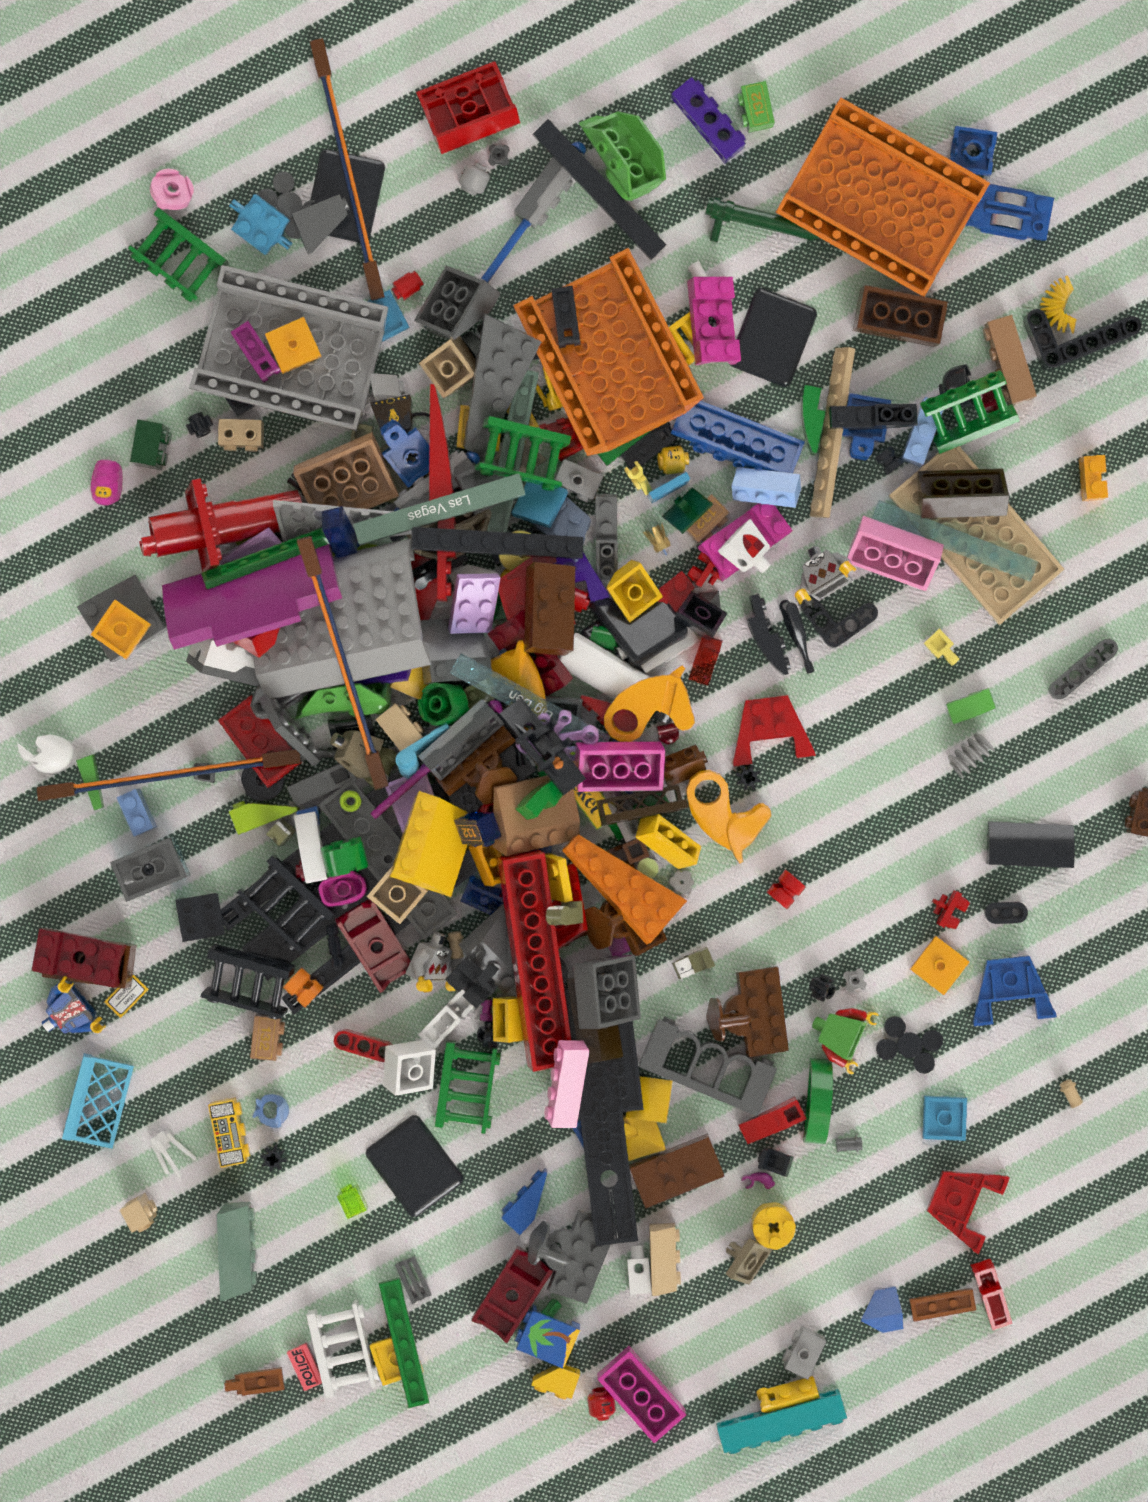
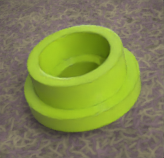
M346 791L340 797V805L345 811L354 812L361 805V797L355 791ZM349 797L354 798L355 803L353 805L347 804Z

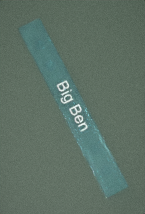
M460 653L450 670V673L509 706L522 698L537 718L541 713H546L550 716V720L554 718L557 722L559 713L563 710ZM572 715L571 722L565 725L560 733L581 731L590 724ZM562 716L563 719L569 718L567 716ZM546 719L540 720L541 722H547ZM598 729L599 739L597 742H608L610 735Z

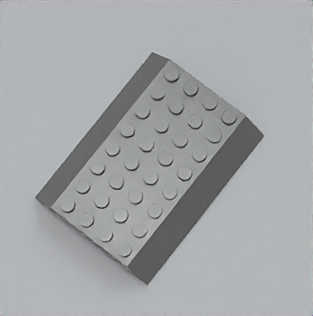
M222 265L216 285L218 293L198 368H194L189 389L357 431L371 386L369 374H374L385 332L388 307ZM304 317L322 357L284 374L282 372L277 375L273 374L268 378V381L263 383L230 332L249 321L278 365L265 333ZM265 362L260 367L264 371L270 365L268 362Z
M411 539L333 556L342 599L329 602L353 681L432 665L428 643L423 641L411 561L415 560L414 552L411 550ZM320 605L300 611V622L280 627L275 645L260 658L253 655L256 677L264 695L266 694L270 699L345 684Z

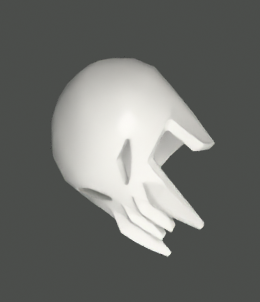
M51 734L38 736L35 744L38 747L37 751L39 753L35 756L19 743L17 744L23 760L30 762L38 771L43 773L60 772L70 764L73 758L74 749L71 743L60 736Z

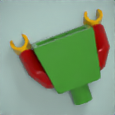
M855 1008L841 1009L835 1014L830 1013L827 1020L817 1016L813 1021L812 1028L821 1032L818 1041L822 1043L821 1048L827 1058L838 1066L845 1067L849 1074H854L849 1069L851 1064L858 1067V1064L852 1057L867 1023L870 1025L877 1024L870 1021L872 1015L879 1016L875 1012L867 1013Z

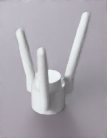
M162 1131L150 1140L151 1147L156 1153L165 1174H169V1170L161 1153L177 1177L180 1178L181 1173L166 1151L171 1147L169 1142H172L193 1160H196L197 1157L174 1139L171 1133L166 1135Z

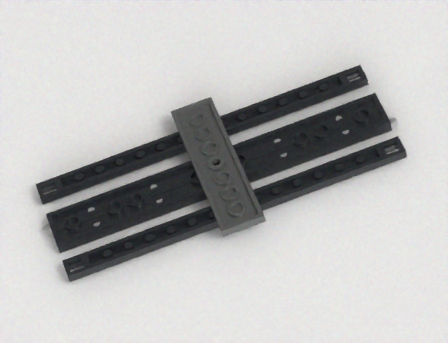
M512 744L500 754L502 767H509L517 776L516 782H520L536 771L534 768L536 764L532 759L528 760L524 755L525 765L517 766L516 752ZM417 757L419 765L421 767L424 763L419 757ZM399 770L388 778V783L403 777ZM351 779L319 804V807L332 822L320 831L323 846L330 845L331 842L338 840L349 841L348 839L361 836L369 866L359 871L357 869L353 871L364 878L367 885L365 895L353 903L330 907L336 914L329 921L326 918L324 920L321 919L299 942L304 947L299 952L296 949L292 951L284 943L286 939L271 925L242 947L244 951L292 963L327 935L326 926L337 925L336 918L369 899L367 897L368 894L393 866L403 835L399 824L392 829L382 815L375 820L370 814L389 797L385 787L380 790L374 789L365 795L357 783ZM465 783L451 796L448 794L447 796L452 805L460 808L462 804L455 802V800L461 797L457 792L461 791L464 793L465 786H468L471 792L475 788L477 789V787H472ZM346 791H355L361 797V805L354 812H347L340 805V797ZM472 794L463 796L465 805L474 803ZM349 797L347 799L348 805L355 803L354 798ZM477 800L476 803L479 806L483 805L480 800ZM472 806L470 814L477 817L478 808ZM465 807L463 810L469 813L468 808ZM493 832L485 838H493ZM299 848L282 861L295 874L296 865H300L299 860H301ZM470 850L464 854L454 889L478 871ZM280 874L274 875L253 899L261 906L282 887L285 879ZM318 887L317 889L314 890V892L320 897L319 887ZM429 890L401 924L388 914L384 918L395 935L411 923L425 940L457 915L458 912L445 895ZM239 896L221 909L223 925L228 931L254 911L250 905L246 907L238 899ZM311 904L305 905L284 929L294 936L315 914L314 911L316 909ZM374 942L371 945V950L376 951L382 946V943ZM350 944L341 950L340 956L343 958V965L332 967L330 959L311 974L310 979L317 980L324 987L317 996L361 963ZM264 974V977L267 979V981L274 977L272 975ZM286 993L281 999L292 1013L296 1014L303 1006L297 1002L296 995L291 996L289 993Z

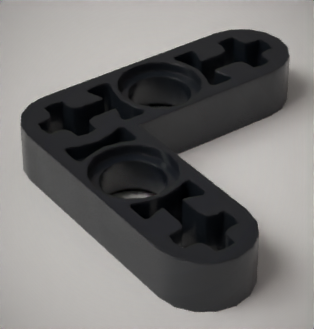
M810 594L809 596L814 601L812 604L813 608L816 610L819 607L821 611L815 613L811 618L809 613H812V610L809 607L804 608L805 601L803 600L802 604H799L800 610L824 643L831 648L843 644L872 623L878 616L877 607L871 603H866L836 624L820 601ZM865 607L867 609H873L874 612L871 613V619L869 617H865L863 620H861L865 623L863 625H861L860 620L854 616L856 613H858L859 617L865 613ZM818 615H824L827 618V624L824 627L816 625L815 619ZM849 619L854 620L857 624V628L853 632L845 628V623ZM841 626L842 631L847 637L844 638L842 634L837 638V644L835 642L830 643L828 640L830 639L829 634L831 632L832 634H837L840 631L837 627Z

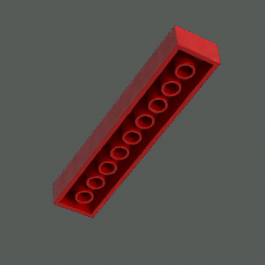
M540 850L497 857L527 1066L533 1072L554 1068V1050L558 1047V1040H571L555 925H549L546 920L547 909L552 906L545 853Z

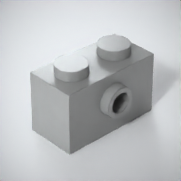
M564 459L555 480L562 482L561 487L567 489L568 492L577 494V499L587 503L588 500H594L603 476Z
M801 1326L800 1330L794 1332L791 1339L793 1344L790 1350L786 1349L782 1361H784L785 1369L808 1380L825 1346L826 1339L825 1336Z

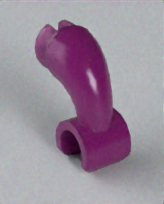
M756 1172L751 1175L745 1174L741 1178V1181L747 1178L751 1180V1183L745 1186L746 1189L752 1188L754 1181L761 1182L766 1189L775 1186L773 1177L765 1172Z

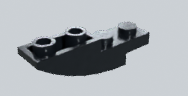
M917 404L829 407L830 429L874 430L917 426Z
M759 594L752 595L749 598L754 617L746 619L751 635L760 652L772 667L781 675H788V670L791 669L788 657L784 658L782 649H786L783 636L779 637L778 633L769 634L772 627L770 619H765L763 610H767L764 597L760 598Z

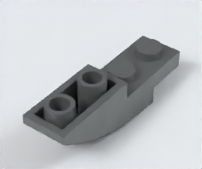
M595 494L596 574L600 580H611L614 573L618 570L617 494Z
M339 763L292 784L287 789L296 807L344 786L351 779L355 781L358 778Z

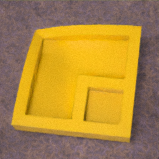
M545 853L551 900L565 903L573 901L566 859L551 853Z
M623 1117L628 1161L666 1150L657 1122Z

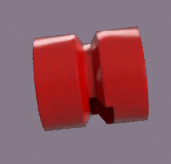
M785 869L778 877V884L773 883L767 893L788 910L795 901L794 897L800 896L806 886Z

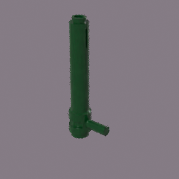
M714 197V199H708L705 215L715 219L710 241L718 242L723 221L738 222L811 241L818 239V236L781 215L736 205L735 202L729 200L724 202L721 201V198Z

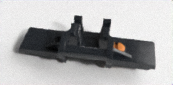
M522 698L499 713V716L518 738L515 743L517 745L520 744L538 767V772L544 771L563 796L586 780L585 776L565 753L564 750L572 743V740L569 737L565 740L559 738L554 731L555 726L558 724L554 718L548 724L543 725ZM529 725L533 728V730L530 729L526 731L524 729V726Z

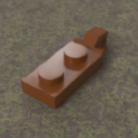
M282 1367L235 1374V1379L225 1380L224 1383L225 1392L236 1390L237 1394H242V1396L285 1389Z

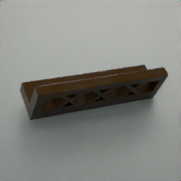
M679 784L663 787V791H643L596 801L601 826L681 811L688 808L687 799L682 800ZM674 790L676 801L668 803L662 799L666 792ZM647 795L657 799L654 806L648 807L642 803ZM627 799L637 803L634 810L628 811L622 807ZM611 803L617 809L613 814L605 815L603 804Z

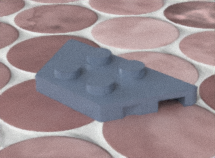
M566 497L551 528L530 523L544 535L583 537L584 544L586 532L591 524V518Z

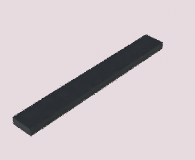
M549 119L532 134L650 260L667 245Z

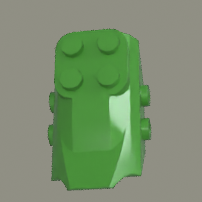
M617 111L605 117L596 115L579 122L587 138L606 165L607 178L622 198L629 201L635 200L650 193L666 180L663 149L638 115Z
M361 683L354 684L364 715L383 714L390 707L392 695L390 683H374L367 686ZM340 684L313 690L304 696L298 704L295 718L348 712L349 715L355 717L346 685Z

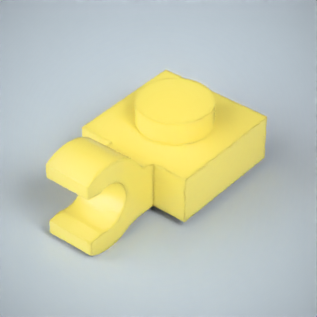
M635 461L634 464L636 466L633 469L629 470L626 467L624 470L637 491L641 489L645 495H648L653 490L643 474V468L638 461Z
M938 629L923 643L937 659L943 655L951 666L960 660L950 650L954 643L941 629Z

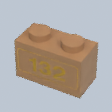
M712 494L707 499L714 505L686 531L697 544L701 540L704 542L713 535L711 531L716 526L721 528L729 520L726 516L730 512Z
M264 1014L255 1015L250 1058L276 1061L278 1056H282L283 1043H280V1035H284L285 1022H282V1018L271 1019Z

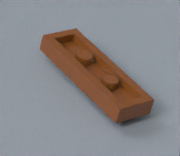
M972 1288L909 1299L914 1322L976 1311Z

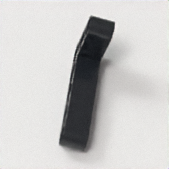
M1033 309L1025 316L1023 321L1041 367L1048 371L1132 338L1140 332L1142 327L1139 318L1129 316L1058 345L1044 311ZM1031 315H1036L1039 318V325L1031 323ZM1127 322L1134 325V332L1127 331L1125 327ZM1107 330L1114 333V340L1107 339ZM1039 335L1047 337L1048 342L1046 345L1038 341ZM1086 339H1092L1095 342V347H1087ZM1068 346L1074 348L1075 356L1072 357L1066 353ZM1049 354L1053 355L1056 359L1053 365L1049 364L1046 360V356Z

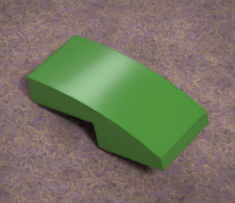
M989 688L970 693L966 697L946 704L953 724L996 708Z

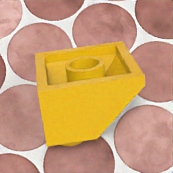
M630 560L617 570L606 587L628 622L634 620L663 597L642 564L634 560Z

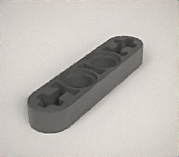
M1112 639L1100 641L1050 684L1048 689L1050 696L1054 699H1064L1116 655L1118 651L1117 643ZM1104 643L1106 645L1111 644V653H1104L1101 656L1104 658V660L1102 661L1100 656L1096 654L1095 651L1097 650V652L1100 653L1105 648L1103 646ZM1089 656H1093L1097 660L1096 666L1092 669L1086 665V659ZM1077 670L1080 672L1081 678L1078 682L1070 680L1069 675L1071 671ZM1065 678L1066 682L1072 687L1065 686L1062 689V695L1055 694L1056 688L1054 686H1062L1065 683L1062 679Z

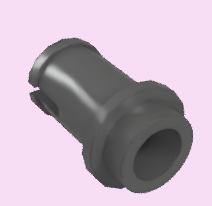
M855 1135V1138H836L837 1152L854 1150L859 1152V1150H863L862 1137Z

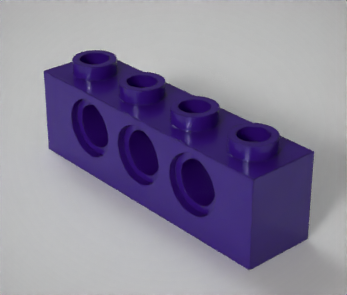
M691 77L672 93L671 99L723 163L726 164L745 148L746 143L744 141L746 138L740 130L735 131L731 126L732 121L726 113L722 114L717 109L719 105L713 97L708 98L704 93L705 88L699 80L695 81ZM699 99L702 105L694 107L691 104V100ZM712 115L716 121L709 124L705 122L704 117ZM724 131L728 133L729 138L721 140L718 137V133Z

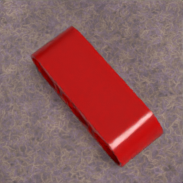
M340 1029L335 1034L333 1041L334 1045L340 1050L379 1062H385V1057L380 1055L379 1048L393 1045L389 1041L350 1029ZM340 1034H346L349 1037L348 1044H341L338 1037ZM361 1040L368 1041L370 1049L366 1051L361 1050L359 1042Z

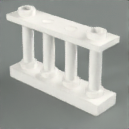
M358 1299L353 1301V1309L322 1316L321 1314L318 1315L317 1309L309 1310L306 1315L325 1398L334 1397L339 1386L370 1380L371 1388L376 1387L377 1380L380 1379L377 1367L373 1366L362 1319L365 1317L364 1307L359 1305ZM355 1317L358 1330L328 1337L322 1334L321 1327H324V1324ZM360 1338L362 1351L336 1357L327 1355L326 1348L329 1345ZM365 1359L367 1371L336 1378V1376L332 1377L331 1369L333 1366Z

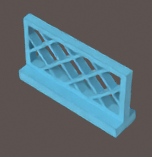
M83 1054L62 1139L68 1141L75 1140L113 1149L134 1068L133 1065L94 1057L91 1054ZM95 1062L104 1064L108 1072L97 1077L93 1071ZM119 1068L127 1069V1077L118 1082L112 1072ZM110 1074L116 1084L105 1090L99 1080ZM93 1075L95 1079L90 1082L91 1076ZM97 1082L103 1092L92 1098L88 1088ZM125 1082L124 1088L122 1089L120 1085ZM118 1087L122 1096L113 1103L107 1093ZM105 1094L110 1105L99 1110L94 1100ZM86 1095H87L90 1100H88V1101L85 1102ZM92 1103L97 1113L86 1118L83 1113V1107ZM118 1103H120V1104H119V1108H118V1110H117V1108L115 1107V1105L118 1104ZM113 1107L117 1114L116 1119L107 1123L102 1113ZM99 1115L105 1125L94 1131L89 1121ZM85 1123L92 1132L86 1137L76 1135L78 1127ZM114 1124L113 1131L110 1128V1125ZM107 1128L111 1133L110 1142L100 1141L97 1133Z

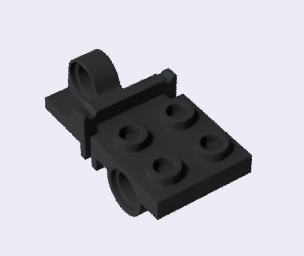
M467 956L445 980L457 992H460L466 986L468 989L462 996L477 1009L499 986L492 979L499 971V968L491 962L482 970L476 963L469 960Z

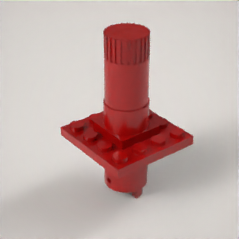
M201 478L191 481L184 492L187 510L148 517L150 536L141 538V541H139L142 555L151 557V554H155L156 557L197 550L201 570L205 572L217 567L220 560H222L220 545L252 538L267 528L273 533L280 532L273 500L302 503L301 497L297 490L213 505L212 501H205L208 496L206 484L201 483Z

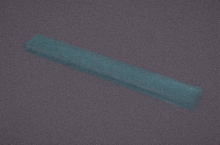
M878 500L871 518L944 544L943 549L1031 582L1038 564L1036 560L930 519L921 518L917 514Z

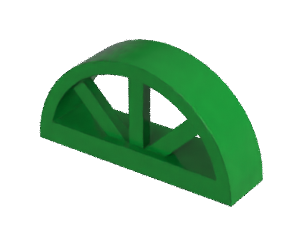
M810 1058L803 1143L826 1144L828 1138L833 1096V1066L829 1059Z

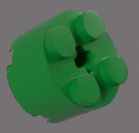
M436 682L427 685L422 690L423 695L418 701V709L422 719L435 726H443L444 724L452 726L469 711L468 699L462 686L452 683Z
M361 836L348 839L349 841L346 842L338 840L331 842L330 845L320 847L327 877L349 874L350 871L356 869L359 871L369 866Z

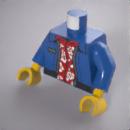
M64 976L49 992L46 1000V1012L49 1017L42 1021L43 1027L48 1032L58 1026L63 1033L90 1031L100 1033L106 1028V1025L102 1026L99 1024L102 1018L97 1017L95 1019V1009L72 981L68 984L65 982L67 977Z

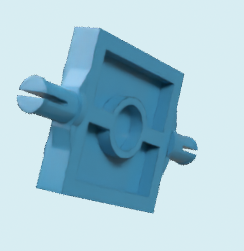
M254 194L245 206L235 199L230 203L229 207L239 213L238 219L231 230L261 253L267 255L277 243L286 248V250L292 246L293 243L283 236L290 219L260 196Z

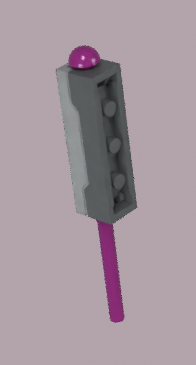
M481 699L418 756L424 764L370 813L376 820L428 772L431 771L440 781L443 780L504 725V722L496 714V712H502L501 703L492 700L487 705Z

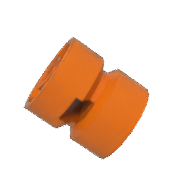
M301 967L283 988L291 996L296 995V1000L305 1008L324 987L317 980H311V975Z

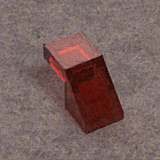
M703 637L701 638L689 674V680L709 685L720 653L722 640L713 637L708 641Z

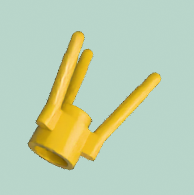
M543 367L550 393L546 394V398L538 384L536 391L542 399L544 407H548L549 411L562 408L563 406Z

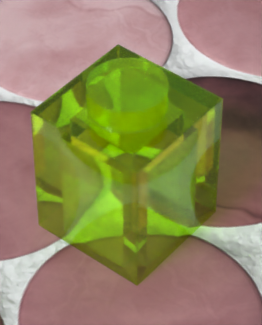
M350 1183L340 1188L341 1192L338 1193L337 1198L347 1220L367 1211L368 1205L358 1184L352 1186Z

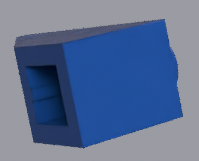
M546 1168L542 1172L538 1170L531 1177L532 1182L529 1186L526 1187L524 1185L516 1193L518 1197L513 1203L509 1201L502 1208L501 1218L519 1235L535 1220L547 1176Z

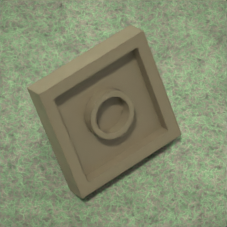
M748 1239L743 1248L737 1245L736 1242H731L728 1246L732 1249L727 1247L726 1253L730 1254L735 1260L726 1272V1275L733 1280L750 1285L773 1249L766 1248L758 1241Z

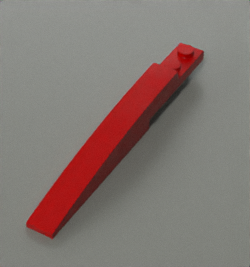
M430 384L429 501L454 493L447 437L435 384ZM452 517L439 521L438 528L456 529V518ZM437 551L438 601H448V596H451L452 587L451 583H448V574L452 573V563L448 559H456V552Z

